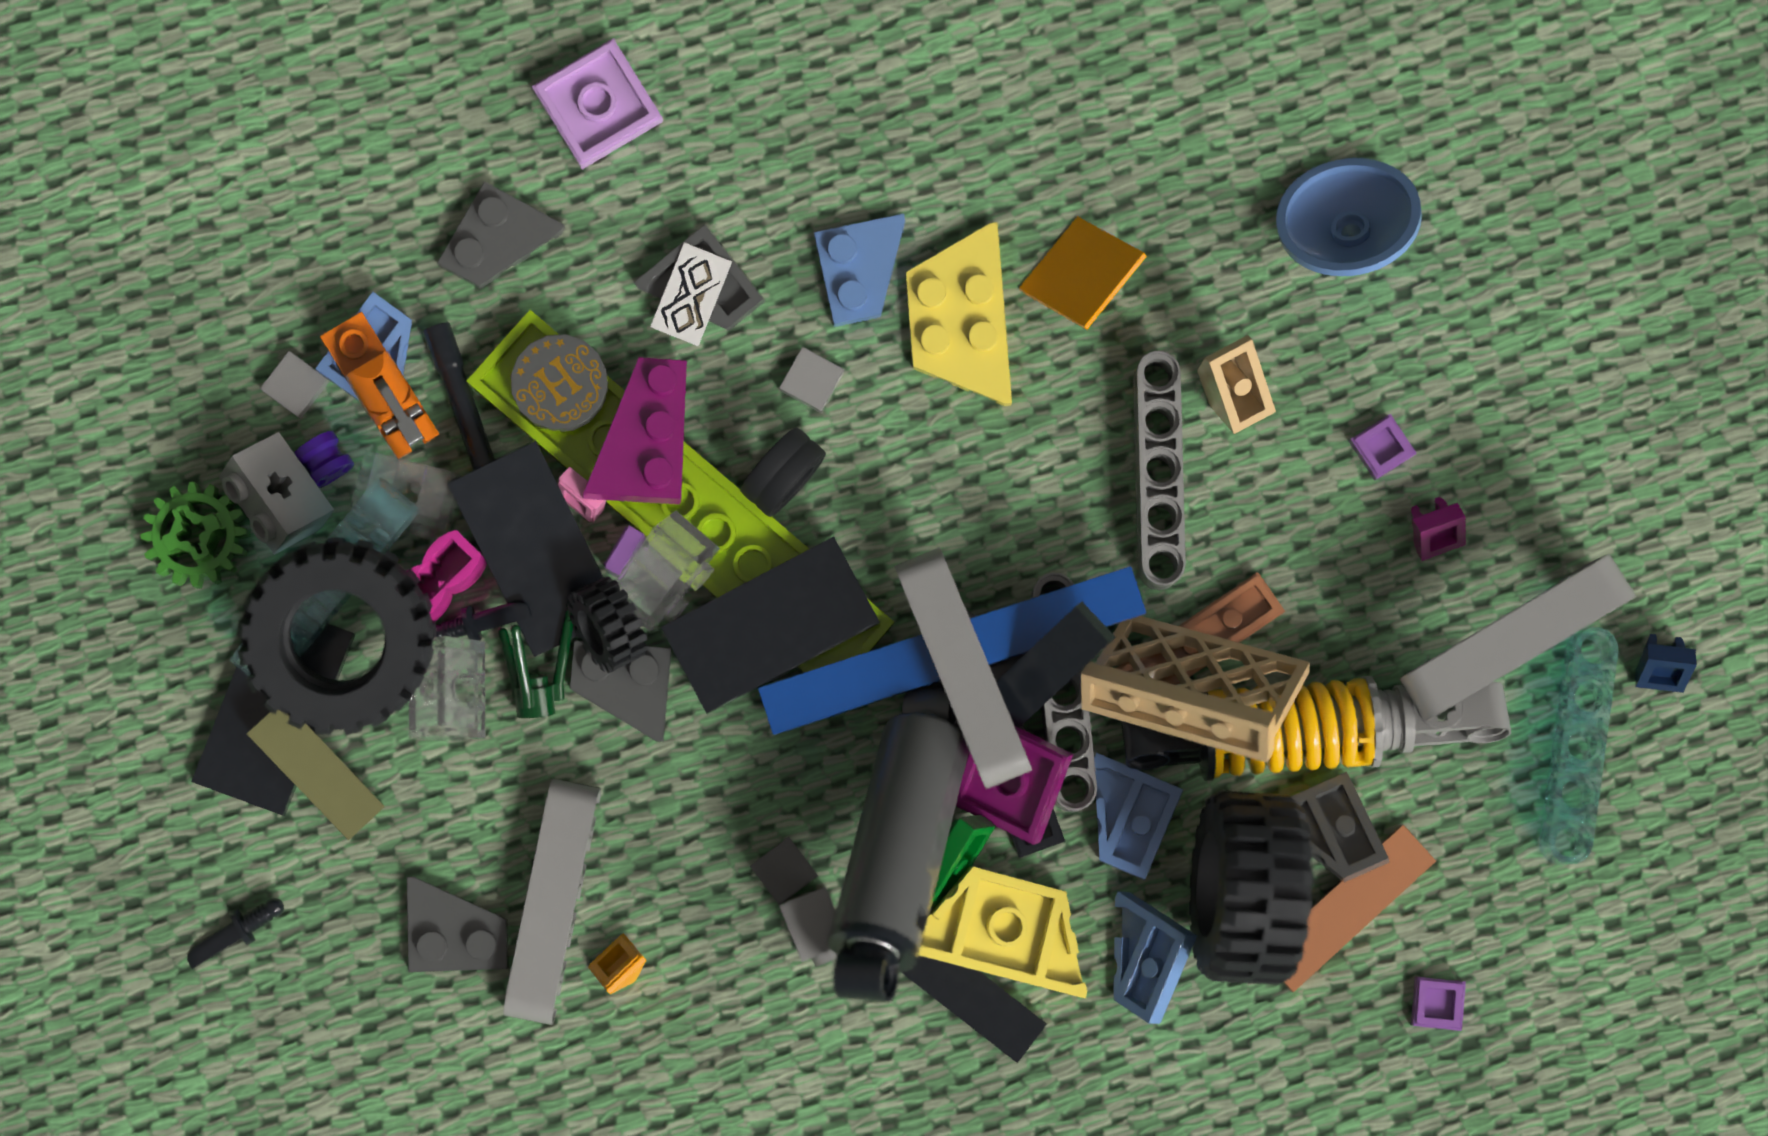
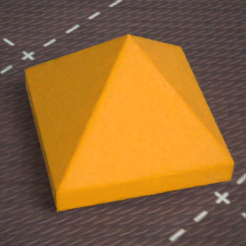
M623 933L594 959L588 968L605 990L612 994L637 980L646 959Z

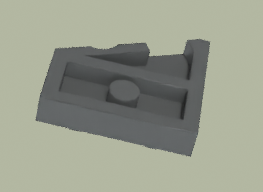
M484 181L437 264L444 270L482 289L497 279L502 272L511 266H516L531 256L530 253L551 239L561 236L566 227L557 220Z
M703 225L634 282L638 289L662 299L684 243L732 261L709 322L730 331L766 302L758 289L706 225Z
M574 641L570 689L656 742H664L672 649L648 647L643 657L611 673H607V671L604 672L600 669L599 664H594L591 660V653H586L583 648V641Z
M1347 772L1291 796L1300 803V806L1304 808L1306 813L1305 822L1309 824V842L1312 845V857L1344 883L1389 863V857Z
M407 877L409 972L509 969L508 919L424 882L417 877Z

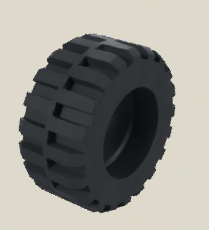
M329 538L326 542L316 543V541L301 545L297 550L290 554L287 553L276 561L257 581L258 583L248 594L244 602L243 608L245 611L243 617L238 621L237 637L241 638L242 647L237 652L240 666H247L250 673L246 681L253 693L260 690L267 700L263 705L271 713L275 714L280 710L290 717L287 724L298 729L307 724L316 727L315 734L331 735L334 730H343L345 735L361 732L364 726L370 724L376 727L387 721L392 713L396 710L400 711L410 701L416 689L419 688L431 663L434 653L433 640L436 637V621H433L431 618L430 610L433 606L428 593H422L418 586L420 579L412 569L406 571L397 563L400 558L387 550L384 554L373 549L374 543L359 540L357 543L345 542V538ZM329 590L351 593L368 603L379 616L385 633L384 648L379 661L366 674L353 680H334L315 673L299 658L291 640V625L295 613L301 604L315 594Z
M1219 791L1209 797L1205 802V807L1202 808L1200 823L1195 833V847L1192 851L1189 915L1191 916L1190 931L1197 935L1192 948L1193 956L1197 960L1196 966L1201 974L1212 981L1279 985L1289 980L1298 970V962L1302 960L1304 954L1303 946L1304 942L1307 941L1309 931L1308 919L1309 915H1311V886H1313L1311 860L1313 857L1312 845L1309 842V824L1305 822L1306 813L1304 808L1300 806V803L1289 795Z

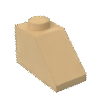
M1249 335L1204 358L1197 372L1208 403L1233 434L1276 412L1253 340Z

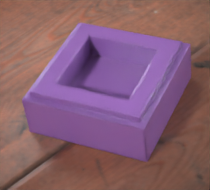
M1391 414L1349 440V443L1374 480L1379 479L1417 454Z
M631 526L625 527L604 563L606 571L622 581L647 540L645 535Z
M1415 977L1411 1026L1462 1031L1466 982Z

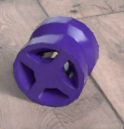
M327 431L315 436L294 452L319 489L343 476L355 465L348 454H343L338 448L339 439L334 431Z

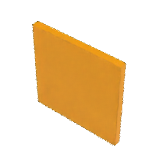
M1077 216L1022 283L1019 290L1087 330L1147 256L1139 249Z

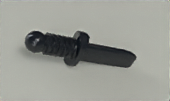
M523 602L507 603L476 613L471 605L461 608L460 618L436 624V637L433 641L441 643L445 639L451 640L467 635L471 642H476L482 639L481 631L532 617L529 606Z
M271 898L266 904L262 903L247 914L242 915L239 909L230 913L229 915L233 922L205 938L189 951L187 961L191 969H194L242 939L246 945L254 942L256 939L252 931L254 932L260 926L262 927L269 921H272L273 917L280 916L284 910L283 902L278 898Z

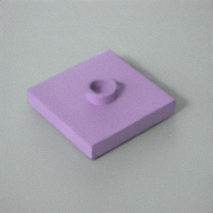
M614 38L532 86L534 93L581 169L586 168L663 122L661 114Z

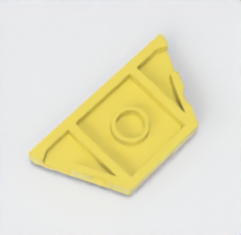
M997 222L989 223L907 271L906 288L913 369L931 377L943 379L950 382L951 385L968 392L970 390L992 399L1000 405L1011 406L1012 396Z
M969 867L929 914L919 956L1086 999L1087 995L1086 983L1082 982L1076 954L1079 953L1076 935L1070 926L1069 918L1071 912L1066 891L977 867Z

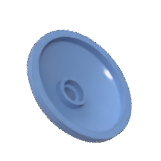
M1366 158L1334 160L1307 171L1297 178L1286 190L1278 205L1276 215L1279 239L1287 254L1303 267L1330 276L1361 275L1378 270L1395 261L1415 240L1422 220L1420 197L1411 180L1391 165Z

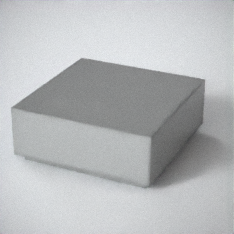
M802 347L779 390L822 414L845 369Z
M288 351L260 389L301 419L330 381L292 352Z

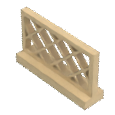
M1139 616L1120 622L1113 633L1116 638L1104 648L1096 663L1089 662L1081 673L1082 710L1268 762L1274 751L1275 736L1309 674L1310 662ZM1133 631L1151 636L1153 641L1131 646L1127 638ZM1187 646L1195 648L1198 653L1177 659L1172 649ZM1161 653L1166 660V663L1145 668L1140 659ZM1231 658L1242 661L1244 666L1223 672L1218 662ZM1130 662L1134 672L1129 673L1112 667ZM1207 665L1212 675L1191 681L1185 671ZM1278 671L1292 676L1289 680L1270 685L1264 675ZM1175 675L1180 685H1172L1157 679ZM1253 678L1259 687L1258 689L1238 694L1232 684ZM1221 687L1227 698L1222 699L1204 694L1203 692ZM1268 701L1273 711L1268 712L1250 707V705Z

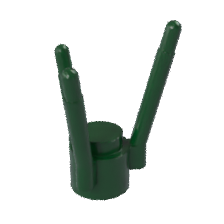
M568 604L563 620L553 683H548L547 674H529L524 644L518 625H512L510 629L512 645L507 629L500 628L498 631L511 682L513 702H516L518 718H540L554 715V701L565 700L563 683L574 626L570 619V616L573 614L568 610Z

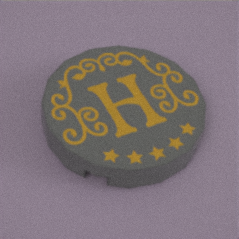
M566 334L547 335L530 343L517 357L511 374L512 395L520 412L535 426L552 431H573L590 423L602 409L608 391V375L598 352L584 340Z

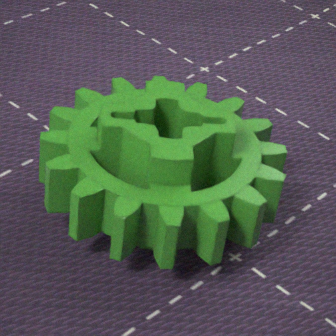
M189 482L186 494H183L175 486L170 487L172 499L169 502L158 497L153 500L160 510L157 516L153 514L144 515L143 519L153 525L152 531L140 534L143 541L153 544V548L144 554L146 559L150 561L161 560L155 571L163 577L174 570L172 582L179 586H182L188 577H190L192 586L197 589H202L204 577L206 576L217 585L222 583L219 571L225 568L235 573L238 569L231 561L234 555L247 556L248 551L238 545L239 539L251 536L249 530L238 527V523L247 517L241 509L230 511L234 502L227 495L217 500L219 488L215 485L209 484L204 494H202L200 486L196 482ZM193 505H208L215 508L219 513L202 516L198 514ZM174 516L175 520L170 533L165 535L167 525ZM190 521L202 530H205L199 534L201 550L198 546L186 540L192 535ZM226 535L225 545L217 556L216 548L222 536ZM184 554L192 555L198 566L189 567L181 565L173 557H180Z

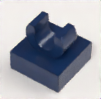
M1650 634L1635 670V687L1684 693L1697 666L1696 649L1685 648V643L1681 637H1675L1671 646L1658 645L1657 635Z

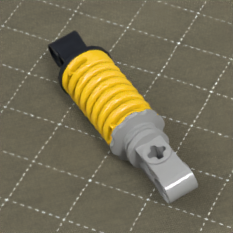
M1361 676V678L1352 679L1347 682L1346 686L1338 680H1331L1326 686L1320 682H1311L1307 687L1302 685L1275 736L1274 751L1267 762L1268 769L1272 773H1280L1284 767L1285 758L1286 766L1292 772H1297L1301 769L1303 759L1305 766L1309 770H1317L1321 764V755L1324 765L1329 769H1335L1338 766L1340 757L1343 766L1347 768L1360 766L1379 767L1383 751L1397 749L1399 753H1411L1414 746L1463 742L1490 743L1502 740L1511 734L1504 687L1501 683L1492 682L1442 713L1425 721L1403 685H1394L1392 691L1390 689L1378 690L1372 676ZM1244 687L1236 689L1238 694L1250 691ZM1222 689L1203 692L1218 698H1227ZM1268 701L1250 705V707L1268 712L1273 711ZM1121 721L1126 765L1131 769L1147 770L1169 765L1199 763L1204 781H1212L1214 778H1219L1223 773H1229V770L1233 776H1240L1244 772L1246 756ZM1246 757L1249 769L1253 774L1258 775L1264 772L1265 762Z

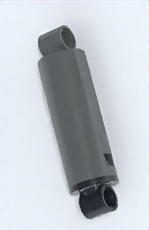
M921 687L906 692L903 700L902 714L890 718L883 729L828 938L830 949L837 955L833 970V985L836 996L840 999L889 1003L895 997L898 988L899 972L911 970L917 964L969 753V747L944 688Z

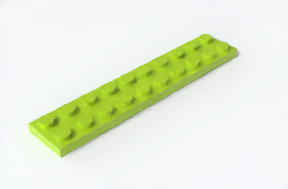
M529 310L466 382L532 440L536 439L538 445L566 469L570 466L585 480L589 481L625 390L608 377V391L602 409L590 423L573 431H552L535 426L520 412L512 395L511 374L517 357L530 343L547 335L559 334L533 311ZM685 442L683 446L682 496L680 505L606 500V503L638 531L643 533L647 539L716 598L809 550L806 545L772 516L765 515L756 504L752 503L742 494L736 485ZM868 600L880 624L797 668L805 673L869 652L894 625V621Z

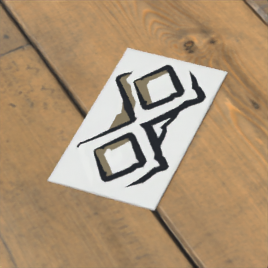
M684 243L650 327L699 346L732 261Z

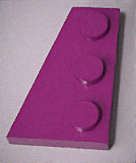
M638 358L584 490L583 499L680 505L682 496L687 360Z

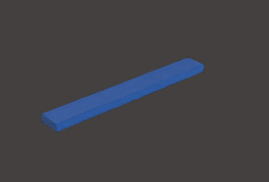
M1129 566L970 618V621L989 665L1027 653L1081 601L1106 627L1145 615L1147 612L1132 567ZM921 634L759 687L758 689L772 734L777 735L940 682L941 679Z

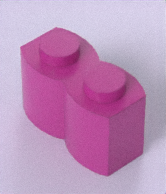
M457 530L450 531L439 537L425 553L422 564L410 568L420 579L418 586L422 593H428L433 606L430 610L433 621H437L446 612L453 595L467 590L477 582L487 565L481 553Z

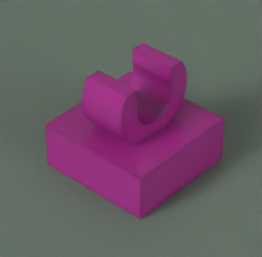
M1442 497L1434 498L1435 511L1424 515L1420 512L1417 505L1411 507L1414 546L1421 561L1466 545V516L1458 502L1448 506Z

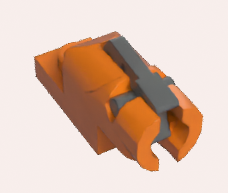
M362 312L320 336V339L371 421L373 420L397 459L411 453L412 449L410 446L422 440L426 444L439 435L412 388L389 352L385 350Z

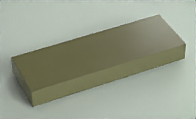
M280 710L275 714L269 712L246 734L349 841L385 806L307 724L298 729L287 724L290 717Z

